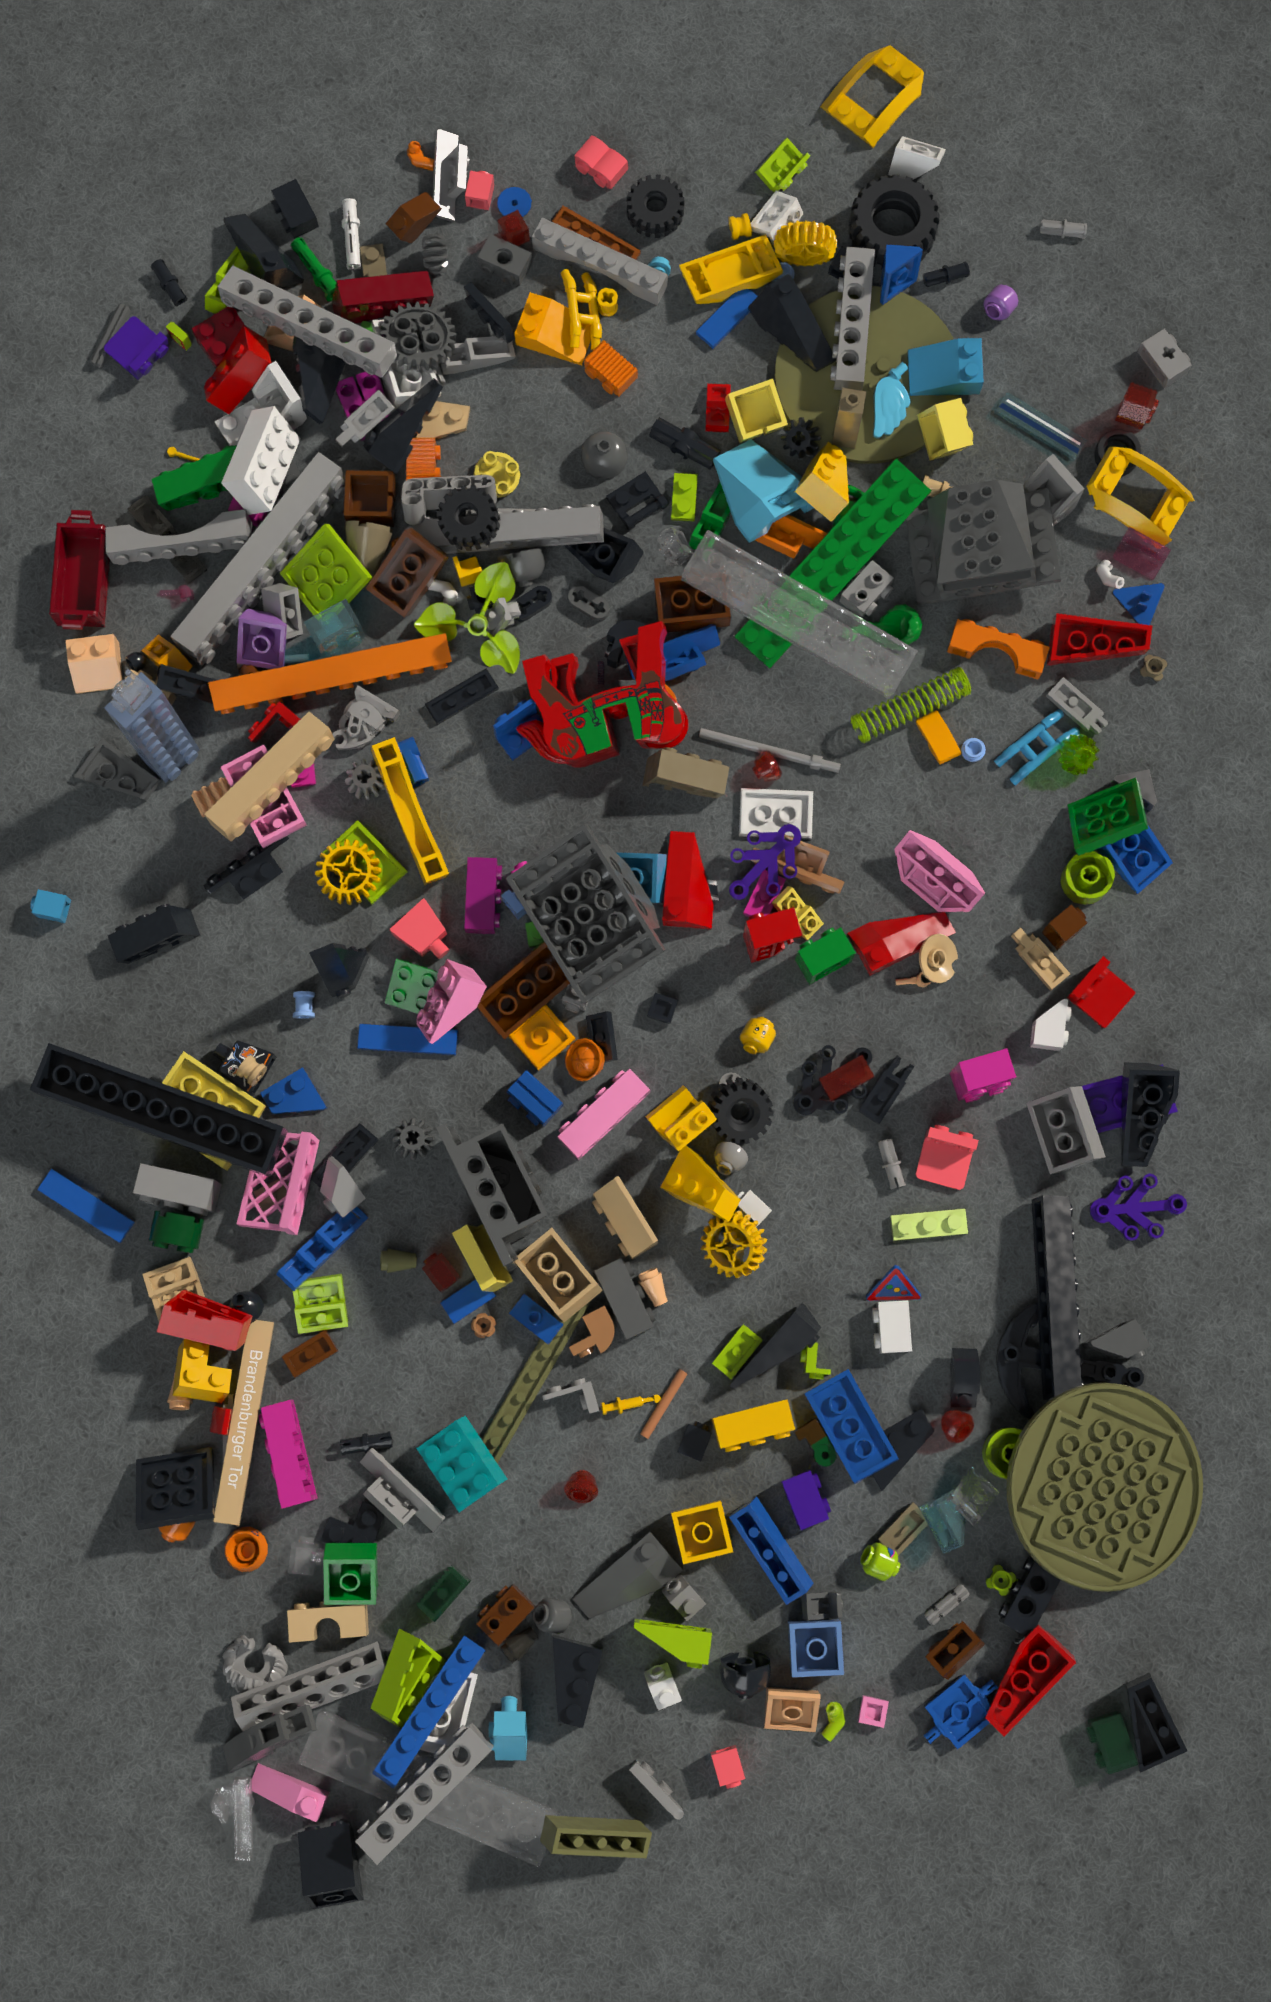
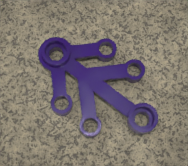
M792 824L782 826L778 832L760 833L757 830H753L748 833L747 841L751 845H757L761 841L777 842L770 850H742L736 848L731 851L730 858L735 863H740L743 860H760L742 880H736L730 885L729 893L734 899H744L749 893V886L767 867L768 884L766 892L770 896H777L781 891L778 883L777 856L784 849L786 865L783 868V875L789 879L797 875L798 870L795 866L794 847L801 841V832L798 827ZM786 832L793 833L794 838L792 841L785 840L784 835ZM752 833H757L759 835V840L757 842H752L750 840V835ZM735 851L742 853L740 860L734 859L733 854ZM789 866L795 869V873L792 876H788L785 872ZM771 884H775L778 887L777 893H770L769 886ZM737 885L743 887L741 895L736 894L734 891Z
M1146 1174L1142 1177L1141 1184L1125 1204H1115L1122 1193L1130 1190L1133 1186V1180L1129 1176H1122L1117 1180L1115 1188L1106 1199L1099 1198L1091 1204L1090 1215L1098 1223L1109 1222L1123 1234L1126 1240L1133 1241L1139 1236L1138 1228L1133 1225L1128 1226L1117 1216L1118 1214H1126L1144 1228L1149 1237L1157 1239L1164 1234L1163 1226L1159 1223L1151 1222L1141 1212L1168 1210L1171 1214L1177 1215L1186 1210L1187 1201L1182 1195L1174 1194L1168 1197L1167 1200L1140 1202L1148 1190L1156 1187L1158 1179L1154 1174ZM1147 1177L1153 1179L1152 1186L1146 1184L1145 1180ZM1122 1179L1128 1181L1129 1186L1127 1188L1121 1186ZM1175 1199L1181 1202L1179 1209L1173 1205ZM1100 1206L1107 1208L1106 1215L1100 1214ZM1154 1226L1160 1230L1157 1236L1152 1233ZM1128 1229L1134 1230L1135 1236L1133 1238L1127 1235Z

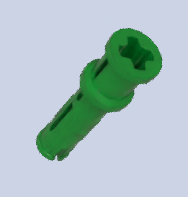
M302 237L296 238L291 243V248L314 277V284L322 289L326 300L331 302L336 286L333 273L322 266Z

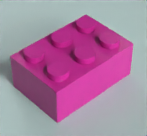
M1007 1048L959 1062L950 1072L958 1101L965 1099L966 1103L979 1100L980 1097L984 1096V1093H989V1096L1001 1094L1004 1092L1003 1090L1011 1086V1082L1016 1078Z

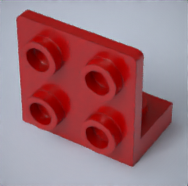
M280 701L277 705L273 702L264 712L266 715L265 719L261 723L255 722L248 732L251 735L248 739L256 743L277 719L289 729L301 719Z
M1104 956L1067 997L1102 1028H1106L1135 995V991L1107 968L1111 962Z

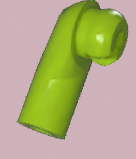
M829 1702L825 1709L829 1724L821 1732V1735L829 1742L834 1739L845 1725L843 1708L838 1702Z

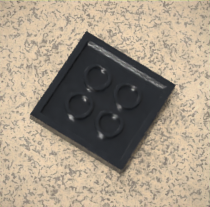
M212 1447L136 1459V1527L138 1530L215 1518L214 1453Z

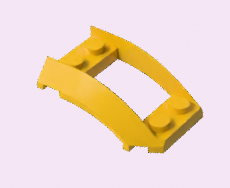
M888 45L863 57L843 77L820 107L874 148L883 134H886L900 115L921 96L924 72L899 51ZM873 64L904 87L877 119L845 95Z
M1109 447L1087 484L1089 495H1093L1095 501L1094 508L1096 510H1101L1123 523L1142 540L1146 539L1153 546L1152 549L1156 551L1172 541L1169 535L1188 502L1195 501L1191 492L1172 474L1154 461L1130 448ZM1129 462L1149 473L1167 488L1150 519L1130 505L1111 496Z

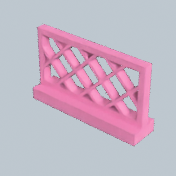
M301 1132V1134L287 1133L281 1148L286 1157L275 1164L272 1174L274 1172L277 1174L280 1181L271 1188L264 1181L268 1178L267 1176L249 1170L237 1220L238 1226L283 1231L287 1234L298 1235L319 1139L310 1132ZM291 1140H298L297 1149L289 1154L284 1146ZM290 1162L292 1171L283 1178L278 1169ZM261 1183L266 1191L255 1199L252 1195L253 1188ZM284 1185L287 1190L286 1196L277 1201L272 1193ZM270 1196L274 1205L263 1212L259 1203ZM256 1207L260 1215L253 1221H247V1212ZM278 1209L281 1213L279 1224H272L267 1217Z

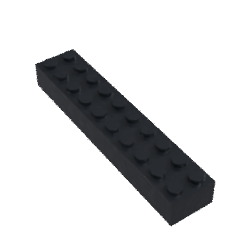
M48 1043L30 1087V1090L38 1095L269 1178L288 1132L283 1126Z

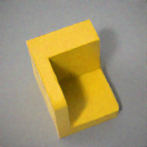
M457 556L452 557L461 587L475 583L476 578L482 571L477 557L475 556L460 562Z

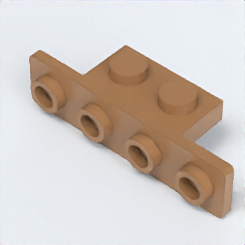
M784 835L786 841L793 840L792 837ZM800 841L794 847L795 866L798 870L795 877L799 878V881L804 884L820 886L828 893H840L844 881L822 873L830 852ZM785 849L777 856L778 873L783 875V868L786 865ZM751 860V861H753L754 864L756 865L760 860ZM789 866L785 872L788 876H792L795 873V869Z

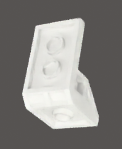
M275 361L266 367L253 387L252 392L255 398L233 410L230 415L227 414L215 421V424L229 446H235L240 440L252 410L275 406L293 430L301 426L307 417L305 412H303L300 397Z

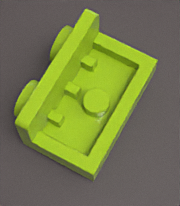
M785 138L755 173L773 192L780 189L784 191L792 184L793 180L791 178L794 174H800L807 167L806 161L810 155L808 152L802 155L788 138Z

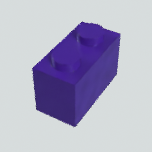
M807 1470L781 1481L799 1530L829 1519L827 1513H830L831 1509L826 1497L821 1499L818 1489L822 1488L816 1473L812 1475L811 1471Z

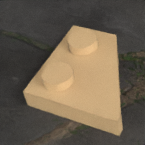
M436 401L431 412L423 416V428L416 438L440 439L452 433L457 434L466 431L470 406Z

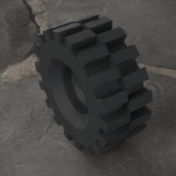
M656 174V179H651V175H647L646 181H643L642 178L637 180V186L633 184L631 192H628L627 218L630 220L632 228L637 227L639 234L644 231L645 237L649 238L651 234H655V238H660V233L668 236L670 230L674 232L677 229V224H681L682 216H684V197L681 188L678 189V184L675 181L671 184L669 177L666 176L662 180L661 175ZM651 200H660L664 203V209L653 212L648 210L646 205Z
M466 485L461 486V491L459 492L454 488L451 490L453 495L449 496L446 494L443 497L446 501L445 504L440 502L438 506L441 512L437 511L438 526L452 546L455 544L457 549L462 550L465 547L466 551H472V546H475L479 550L481 549V543L484 542L487 546L490 543L488 538L491 536L494 539L497 535L495 529L499 530L500 528L498 509L492 497L486 494L482 488L478 491L476 486L471 485L470 490H468ZM470 509L476 511L477 518L472 524L463 525L460 523L459 517L464 511Z
M736 1078V1082H733L731 1079L726 1080L727 1086L724 1087L722 1084L717 1086L720 1091L718 1093L713 1091L711 1094L713 1101H708V1107L717 1118L712 1123V1126L728 1142L732 1140L733 1143L740 1144V1140H742L744 1144L750 1143L749 1138H753L755 1141L758 1140V1133L761 1132L764 1135L767 1132L765 1125L771 1126L772 1120L769 1116L774 1114V1111L771 1109V1106H773L772 1101L768 1098L769 1096L750 1079L746 1078V1081H744L742 1078ZM741 1101L747 1103L749 1110L744 1117L739 1119L732 1117L731 1109L736 1103Z

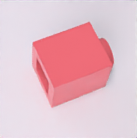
M470 171L465 193L467 207L489 210L494 190V177L492 174L485 171Z
M736 1745L710 1752L720 1787L726 1785V1789L741 1785V1780H744L745 1776Z

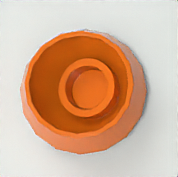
M586 1038L573 1042L568 1048L565 1057L568 1073L578 1081H588L602 1071L605 1063L602 1049L592 1040Z
M241 1527L234 1530L228 1536L224 1554L227 1562L234 1569L240 1572H251L258 1569L264 1563L268 1554V1544L265 1536L259 1530L252 1527Z

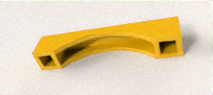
M395 737L372 745V755L424 885L447 877L449 875L448 869L425 820Z

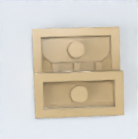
M191 1257L142 1274L149 1297L153 1301L158 1321H160L164 1304L181 1291L187 1290L205 1297Z

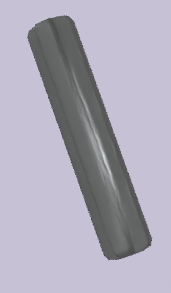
M124 304L117 306L90 360L95 367L102 368L109 356L105 352L104 346L125 324L130 314L128 306Z

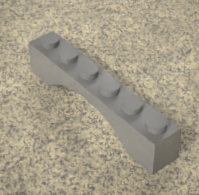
M545 218L540 220L532 235L534 250L556 260L571 261L592 268L618 282L633 295L652 304L658 305L667 288L668 274Z
M246 509L222 512L205 526L180 535L160 536L148 534L137 530L131 525L106 527V554L113 564L125 565L128 562L135 561L148 562L159 558L172 559L175 556L182 555L195 556L198 553L205 552L218 553L228 549L240 550L252 535V521Z

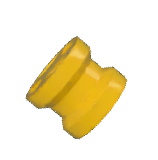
M747 213L737 218L734 216L728 217L732 240H738L740 236H745L746 238L752 236L750 219Z

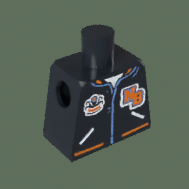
M238 1040L232 1048L220 1043L213 1053V1056L223 1061L219 1070L252 1097L277 1058L272 1052ZM249 1055L255 1057L258 1064L267 1066L265 1074L253 1087L247 1083L246 1078H240L236 1075L237 1069Z

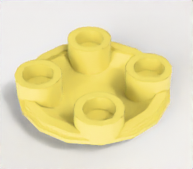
M493 451L486 452L475 465L473 474L492 476L495 479L497 498L505 497L512 493L519 484L520 479L518 463L505 453Z

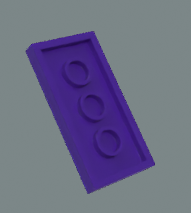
M1123 1075L1082 1086L1098 1134L1122 1127ZM1175 1103L1172 1104L1168 1115L1178 1112Z

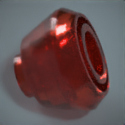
M763 750L754 760L756 766L752 767L758 780L763 778L767 782L781 778L783 773L770 751Z
M959 1410L946 1412L941 1420V1428L950 1443L964 1441L974 1428L973 1417Z
M579 1470L573 1473L564 1486L565 1494L570 1500L577 1503L593 1501L598 1496L595 1477L586 1470Z

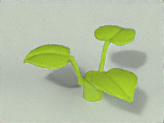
M499 562L486 567L476 578L475 592L479 597L486 598L480 614H474L468 622L455 620L456 613L454 609L446 603L437 602L424 610L414 623V627L425 637L446 633L447 641H451L457 635L455 624L468 628L472 635L480 636L483 634L489 640L483 642L481 646L480 656L482 661L488 667L500 665L505 669V672L514 674L520 660V649L516 638L505 630L497 632L494 637L486 631L488 621L484 615L490 600L495 603L498 598L504 597L505 601L508 602L515 592V580L509 565L506 562Z

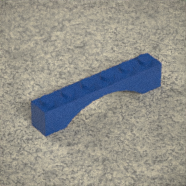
M463 1636L372 1774L394 1789L485 1652L482 1647L466 1636Z

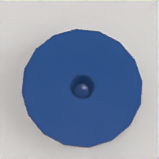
M510 187L501 192L498 197L497 206L503 216L509 219H519L529 212L532 200L526 190L520 187Z

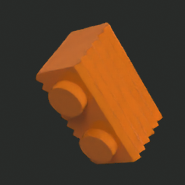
M605 340L584 359L586 374L591 379L597 378L602 382L603 389L609 394L614 393L619 397L638 378L637 368L630 364L626 358H623Z
M412 438L410 445L413 446V449L406 459V480L441 477V469L436 468V460H441V446L436 445L435 438Z

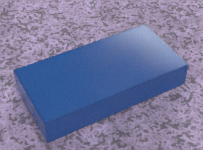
M474 1280L442 1301L441 1305L455 1324L495 1298L496 1295L494 1292L482 1291L477 1280Z

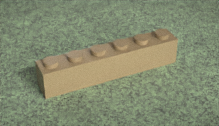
M308 712L204 814L209 823L230 842L242 835L245 828L253 820L259 818L263 810L270 803L275 802L279 798L280 793L288 785H292L305 768H309L323 751L329 749L335 740L330 728L312 713Z

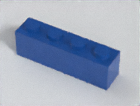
M756 1496L736 1509L729 1518L785 1604L787 1605L807 1593L814 1584L758 1497Z

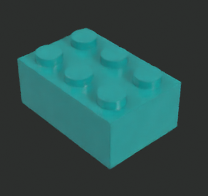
M466 1416L457 1419L416 1448L459 1513L507 1480V1477Z

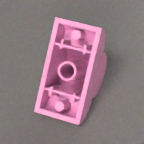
M264 745L221 766L230 787L240 780L268 752ZM287 787L280 793L279 798L275 802L270 803L263 810L259 818L250 823L263 848L307 826Z

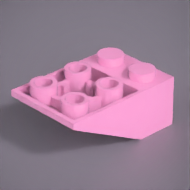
M448 959L444 966L440 967L437 981L427 994V1002L417 1015L416 1024L429 1043L433 1044L477 1008L487 986L473 968Z

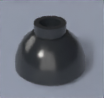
M242 1291L232 1297L229 1307L252 1315L251 1323H253L262 1314L264 1303L258 1294L251 1291Z

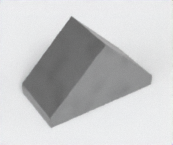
M1149 769L1116 775L1110 783L1111 787L1136 777L1140 786L1144 808L1151 811L1157 803Z

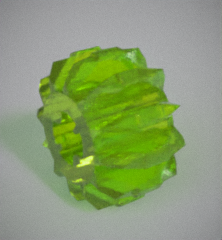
M1078 734L1077 736L1070 735L1069 741H1062L1064 747L1057 749L1062 755L1057 760L1062 763L1061 767L1063 770L1070 772L1072 775H1087L1088 768L1095 769L1093 762L1099 760L1095 754L1100 750L1095 746L1096 742L1093 739L1088 738L1084 734Z

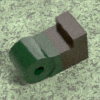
M815 1418L793 1431L798 1441L806 1439L813 1450V1458L817 1464L827 1467L835 1462L836 1451Z

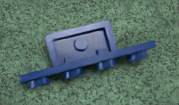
M714 624L664 643L663 653L666 661L665 681L674 680L677 676L696 671L706 665L702 652L720 645L719 636ZM626 659L631 677L635 679L633 672L630 668V665L628 663V660Z

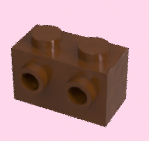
M514 1584L510 1589L505 1585L495 1596L498 1601L493 1607L487 1604L477 1615L480 1618L477 1625L498 1646L535 1608V1605Z
M963 1621L960 1624L956 1623L948 1630V1635L941 1642L937 1641L928 1650L929 1653L925 1656L947 1680L985 1645Z

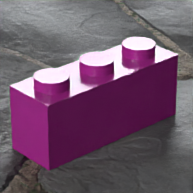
M468 857L464 926L466 933L495 934V927L500 928V913H496V904H501V889H497V880H502V865H498L497 858Z

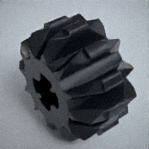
M800 417L798 423L793 419L790 420L791 427L785 426L783 428L784 432L788 435L781 436V440H787L788 443L783 448L784 450L791 448L790 456H794L797 453L798 458L802 459L805 453L807 456H812V449H819V445L815 441L821 440L822 436H815V432L820 428L819 426L811 428L813 420L810 419L805 423L804 417ZM797 435H805V441H798Z

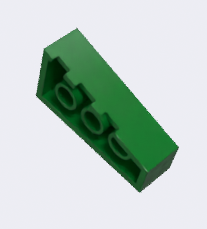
M237 445L226 446L220 452L206 454L200 460L184 463L180 468L161 472L159 476L152 478L158 505L166 511L198 503V498L200 497L209 500L219 497L221 491H228L221 482Z

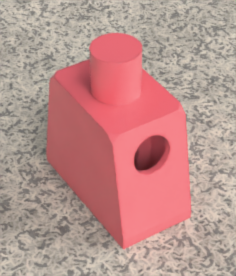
M424 898L389 929L394 937L421 957L431 951L438 959H441L450 950L441 941L447 935V932Z

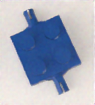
M963 1673L924 1705L935 1724L931 1730L924 1734L927 1741L931 1744L942 1734L949 1738L957 1749L962 1747L990 1723L985 1719L990 1707L986 1697L998 1688L997 1685L990 1679L989 1682L979 1689Z

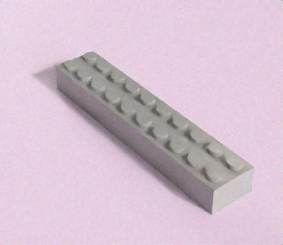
M318 452L171 635L172 640L181 653L201 667L205 662L208 664L213 660L217 647L220 644L224 645L229 640V632L234 626L238 627L239 617L246 609H249V607L254 608L260 599L259 595L262 592L261 589L272 586L274 582L273 577L278 571L281 572L289 563L288 558L292 553L296 554L300 551L304 538L307 535H312L317 529V522L320 518H325L332 509L331 504L336 498L341 499L344 496L345 478L341 467Z

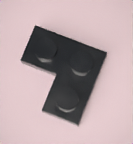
M362 1501L354 1525L330 1516L320 1541L324 1543H374L385 1515L374 1505Z

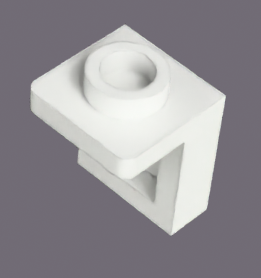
M668 1663L656 1665L644 1672L658 1711L682 1701Z

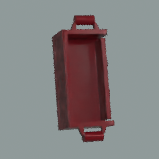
M71 510V515L67 522L57 523L49 615L57 626H62L63 629L83 630V626L105 627L110 558L106 554V526L95 524L91 510ZM72 520H90V523H72Z

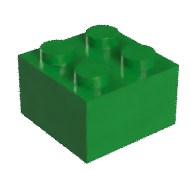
M830 928L821 934L819 940L813 942L811 939L801 944L795 961L810 985L852 962L856 952L842 928L837 930Z
M326 1543L323 1558L324 1605H376L378 1589L377 1543Z

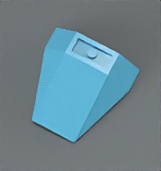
M752 439L713 459L734 523L749 543L767 534L773 522L801 508L804 513L814 509L813 506L795 492L802 477Z

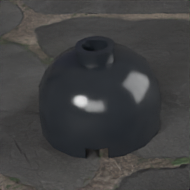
M740 1652L722 1656L719 1665L720 1676L724 1687L728 1691L738 1695L741 1699H750L766 1688L771 1675L770 1658L759 1652H753V1658H738Z

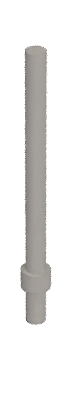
M701 728L699 734L700 738L809 765L810 769L818 771L824 769L839 773L841 766L840 763L822 759V756L813 754L812 757Z

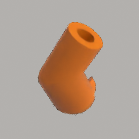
M410 142L407 155L411 163L415 167L433 171L434 159L424 157L419 142Z

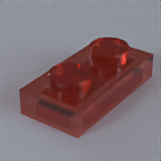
M863 1055L823 1076L819 1079V1082L832 1102L873 1079L875 1076Z

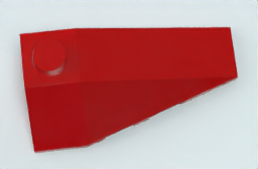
M670 831L662 918L663 926L712 929L714 905L695 833Z

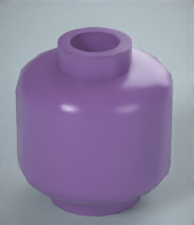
M1000 284L995 286L987 295L983 305L986 314L991 319L1002 321L1007 319L1015 310L1019 300L1016 292L1011 287Z

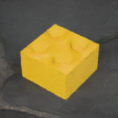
M721 1500L671 1512L683 1564L733 1552Z

